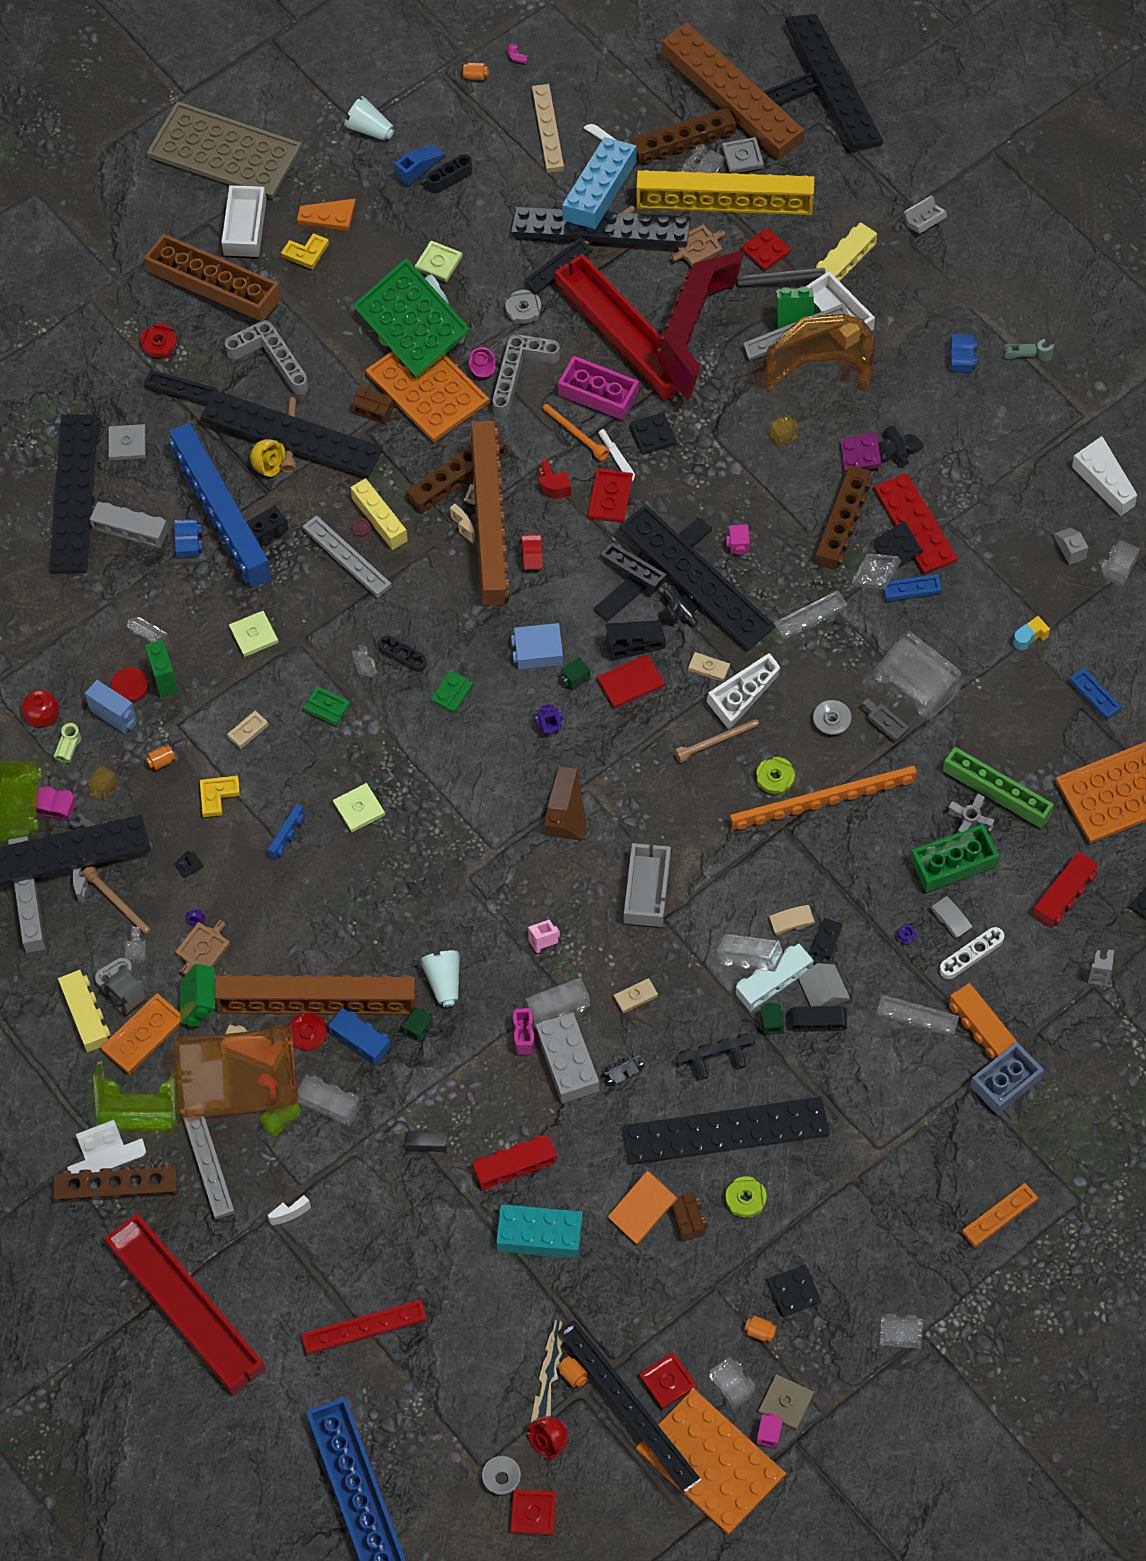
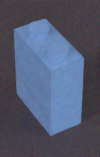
M559 623L514 628L515 635H511L512 646H516V651H513L514 663L518 662V669L563 665Z
M96 680L85 692L90 711L126 734L135 727L137 722L132 702Z

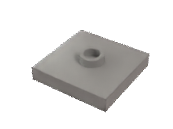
M756 137L722 143L729 174L764 168Z
M145 424L109 427L110 461L146 458Z

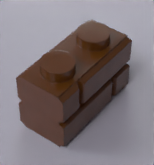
M359 388L351 404L352 413L386 424L394 409V401L387 394L380 395L372 389Z
M693 1192L676 1196L678 1199L671 1206V1210L681 1241L684 1242L704 1236L705 1228H708L705 1216L701 1217L699 1210L702 1209L699 1197L695 1198Z

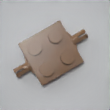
M703 224L689 231L687 246H676L679 252L671 255V259L675 262L684 258L693 267L696 262L714 258L723 253V248L717 240L726 236L723 229L712 233Z
M218 920L214 928L206 927L198 922L175 951L176 955L186 962L180 970L184 976L196 963L214 967L231 945L230 941L220 934V931L226 925L223 921Z

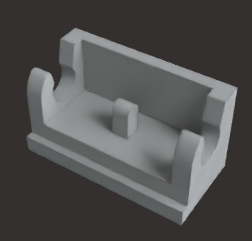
M1098 950L1095 954L1094 964L1091 967L1088 984L1108 986L1112 972L1114 950H1108L1105 960L1099 957L1100 950Z

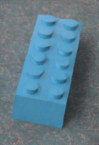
M607 137L603 138L562 204L563 221L593 229L597 228L637 162L636 145Z

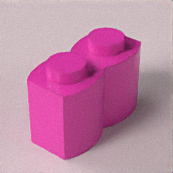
M50 786L38 787L31 809L34 814L70 821L76 804V798L68 790L55 791Z
M530 1008L515 1009L513 1023L516 1052L518 1055L533 1054L535 1042L532 1012Z

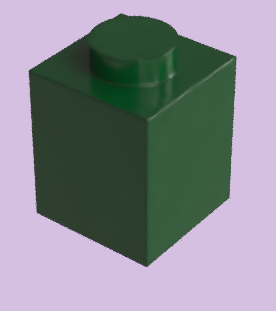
M578 657L561 668L560 679L566 687L569 686L573 691L591 679L590 669Z
M767 1003L761 1006L760 1016L764 1036L784 1033L781 1005Z
M415 1007L403 1025L404 1034L421 1043L433 1026L431 1013L425 1009L420 1010Z

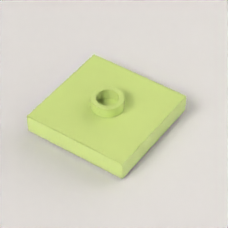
M430 241L415 268L428 276L432 274L434 278L447 283L463 255L459 251Z
M264 611L229 624L230 630L244 657L279 643Z
M367 783L333 800V804L351 833L385 816L384 810Z

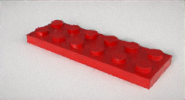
M908 473L874 486V491L893 524L897 526L905 521L920 545L923 553L914 559L923 575L957 562L956 554Z

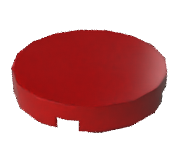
M128 667L121 669L113 676L111 681V689L130 702L133 701V703L144 698L149 688L147 676L138 668Z
M315 1013L299 1014L289 1024L288 1036L290 1042L301 1051L316 1050L327 1039L328 1030L326 1022Z

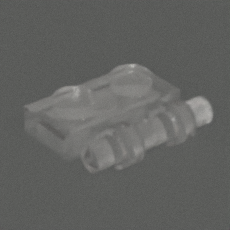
M701 144L693 150L691 157L684 161L681 170L683 172H687L690 169L695 173H716L725 162V157L713 150H710L707 154L704 153L706 146ZM697 159L701 160L699 164L695 163Z

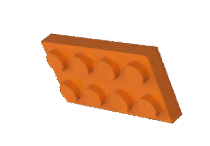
M156 993L101 1046V1050L130 1075L182 1024L180 1023V1012Z

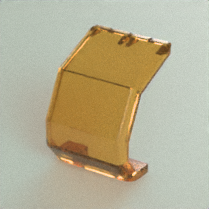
M844 313L803 316L768 347L765 389L768 391L772 390V388L805 362L843 360L854 364L859 370L861 376L859 378L858 390L865 392L873 372L876 336L863 319Z
M270 1025V1029L230 1034L178 1037L176 1041L172 1042L173 1056H177V1059L174 1060L175 1076H179V1079L175 1080L177 1096H181V1100H177L178 1114H182L184 1118L286 1108L295 1105L298 1101L292 1030L288 1025Z

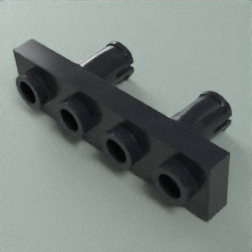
M742 1033L737 1035L736 1039L729 1040V1038L717 1041L718 1044L711 1046L709 1043L700 1045L697 1050H682L676 1056L677 1065L680 1067L693 1064L697 1079L704 1080L709 1077L704 1060L731 1053L736 1070L747 1067L743 1049L755 1045L754 1034Z

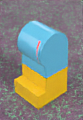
M1037 616L1015 632L1013 644L1018 650H1026L1030 643L1038 638L1042 641L1047 639L1050 628Z

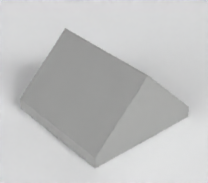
M817 963L798 978L810 1006H834L850 1000L836 966L833 964Z

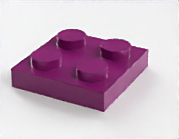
M876 432L841 440L846 473L849 465L866 470L882 467Z

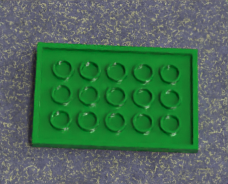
M407 258L353 304L356 310L417 379L471 332V329Z

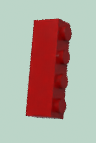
M1078 851L1036 904L1032 916L1050 928H1053L1056 923L1060 924L1065 916L1064 912L1067 909L1071 910L1076 903L1075 898L1078 895L1082 896L1087 889V883L1089 881L1093 882L1097 877L1098 863Z
M538 1135L529 1142H519L513 1148L498 1150L489 1157H479L473 1162V1170L483 1191L558 1163L557 1154L549 1135Z

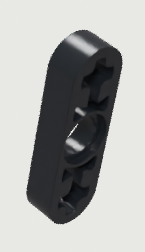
M386 635L379 639L378 645L382 654L415 672H422L426 669L427 661L424 654L391 636ZM401 650L408 652L405 657H399L397 654ZM419 660H421L422 664L418 663L417 665H415V661L418 662Z

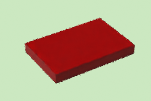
M597 468L588 519L623 523L625 521L633 473Z
M648 654L597 676L599 684L614 709L665 687L663 679Z

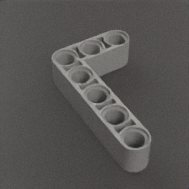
M261 321L226 339L225 347L227 356L230 359H239L264 347L292 391L297 395H303L308 391L306 374L269 321Z
M512 335L509 338L493 396V412L496 416L505 417L509 414L523 359L549 364L557 363L560 359V346L558 342L524 335Z

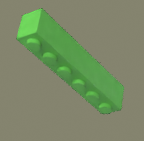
M954 747L945 759L943 772L1042 829L1051 817L1054 807L1053 803L957 747Z

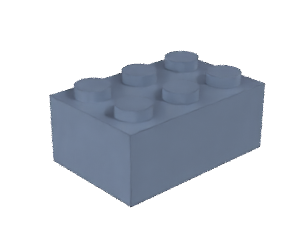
M1015 1042L972 1077L970 1087L999 1115L1042 1080L1044 1069L1018 1042Z

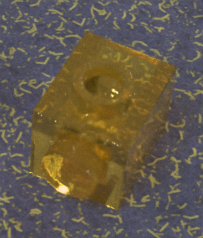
M790 415L779 417L770 423V435L779 447L798 438L799 425L796 420H792Z
M100 765L87 782L89 792L96 798L101 797L106 800L118 784V779L114 772Z

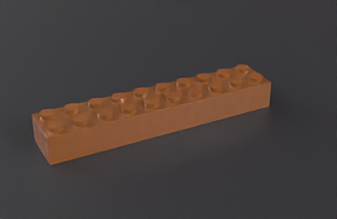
M688 22L662 40L661 54L721 109L728 107L735 122L752 138L756 137L757 142L777 161L803 143L805 130Z
M494 421L472 422L471 428L482 606L504 605L505 598H508L509 580L507 579L508 564L506 562L507 550L504 540L505 528H503L504 511H502L501 464L497 441L498 428H494Z
M224 974L216 976L215 1000L219 1014L315 1013L337 1015L344 1008L348 1012L351 1010L357 1015H411L415 1007L417 1008V988L415 977L408 975L391 977L389 975H382L380 977H371L370 975H362L360 977H352L350 975H342L340 977L302 975L301 977H293L287 974L282 976L268 974L262 976H252L249 974L233 976Z

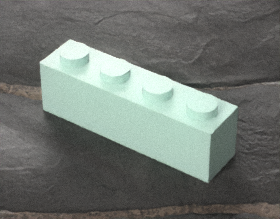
M800 944L794 947L790 946L784 951L783 955L772 958L767 966L756 969L748 979L740 980L736 986V995L751 1012L812 968L813 959Z

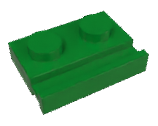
M450 670L432 696L431 703L445 710H450L455 714L473 688L474 682H470L465 677Z
M317 686L308 699V703L303 708L305 712L337 726L339 720L342 719L349 708L350 701Z

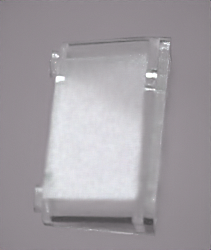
M905 631L897 639L873 671V676L879 683L886 684L891 681L917 701L918 713L929 720L947 705L961 689V672L910 631Z

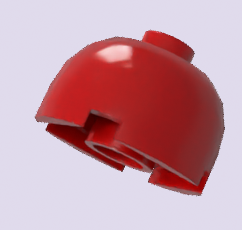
M46 690L32 691L27 694L22 702L23 718L33 728L49 727L59 718V703L54 695Z
M542 1416L528 1425V1428L531 1430L528 1433V1438L532 1446L539 1454L543 1452L547 1455L545 1457L547 1460L554 1459L565 1450L568 1444L567 1427L562 1421L552 1416Z

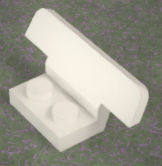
M114 1120L80 1132L76 1136L85 1160L71 1165L67 1169L71 1171V1174L79 1173V1170L89 1169L91 1172H100L99 1169L102 1168L114 1169L135 1161L146 1154L143 1139L123 1145Z

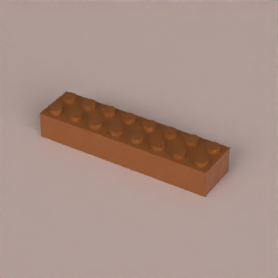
M164 233L143 258L149 273L262 322L283 297L278 282Z

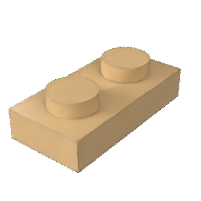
M254 711L230 731L227 736L238 748L242 749L267 728L269 724L258 712Z

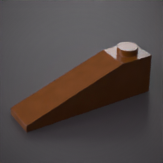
M559 766L544 823L545 835L583 841L586 818L578 769Z

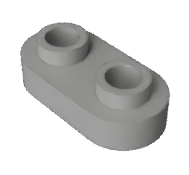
M119 958L100 969L95 975L97 985L102 988L101 985L104 983L103 980L105 978H110L124 967H127L132 973L131 962L126 958Z

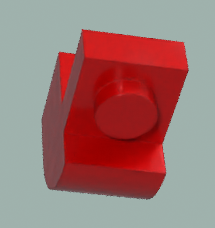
M549 460L541 461L540 477H538L540 491L552 499L572 496L567 471L552 474Z
M529 533L522 535L524 570L542 569L541 534Z

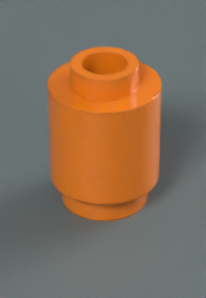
M468 63L463 66V77L468 80H485L489 75V67H486L485 63Z
M168 745L147 753L148 758H146L150 769L158 770L172 763V760L176 758L171 747Z
M755 1315L752 1319L748 1318L745 1330L748 1331L747 1335L764 1342H772L777 1329L773 1322Z
M568 1356L558 1365L560 1374L573 1388L577 1386L580 1388L587 1382L588 1372L575 1358L572 1359Z

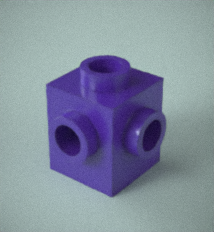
M546 704L536 710L537 716L534 717L537 728L540 727L544 733H553L563 728L561 710H558L554 705Z

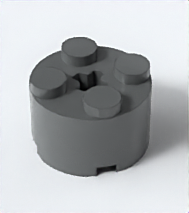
M127 967L120 969L101 985L104 994L108 992L110 995L109 1002L122 1014L125 1013L127 1015L146 999L143 991L146 989L144 984L140 980L136 981Z

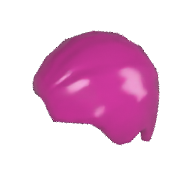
M479 347L470 353L469 368L472 373L482 378L489 377L494 373L496 366L495 356L492 351L485 347Z

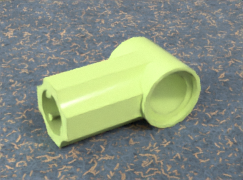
M67 723L62 727V736L54 754V758L59 762L70 763L75 748L81 741L79 729L74 723Z

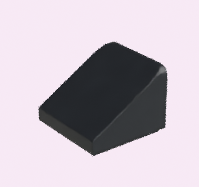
M186 851L174 863L183 878L192 875L204 867L196 853Z

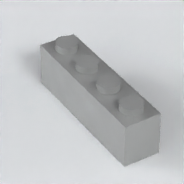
M97 502L90 518V523L94 530L161 548L168 533L167 521L163 518L152 517L143 512L130 511L128 508L116 507L110 503Z

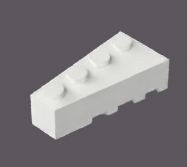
M1102 436L1074 455L1072 468L1120 516L1135 507L1137 493Z
M768 653L708 693L707 703L728 730L733 727L778 677L781 667L771 654Z

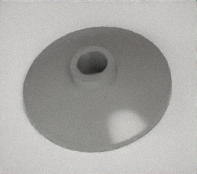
M828 700L816 707L813 720L821 732L836 735L844 732L850 726L851 712L844 703Z

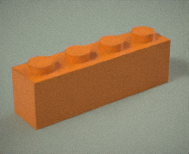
M970 983L950 995V1009L961 1017V1022L965 1028H969L973 1032L977 1043L985 1047L989 1058L996 1059L1017 1042Z

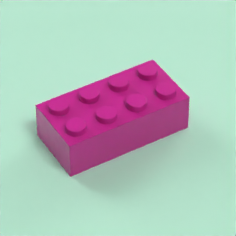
M576 356L572 357L558 382L559 396L623 421L639 394L638 380Z

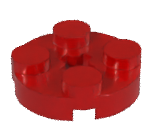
M165 324L153 325L154 327L145 329L141 335L144 353L152 357L168 358L177 346V337L173 329ZM159 338L162 339L161 343L155 342V340H159Z

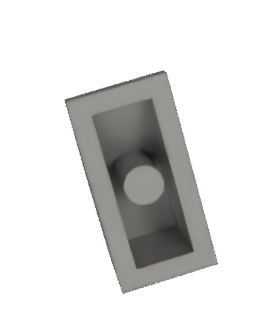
M1068 528L1054 533L1053 536L1069 565L1086 559L1089 547L1080 532Z

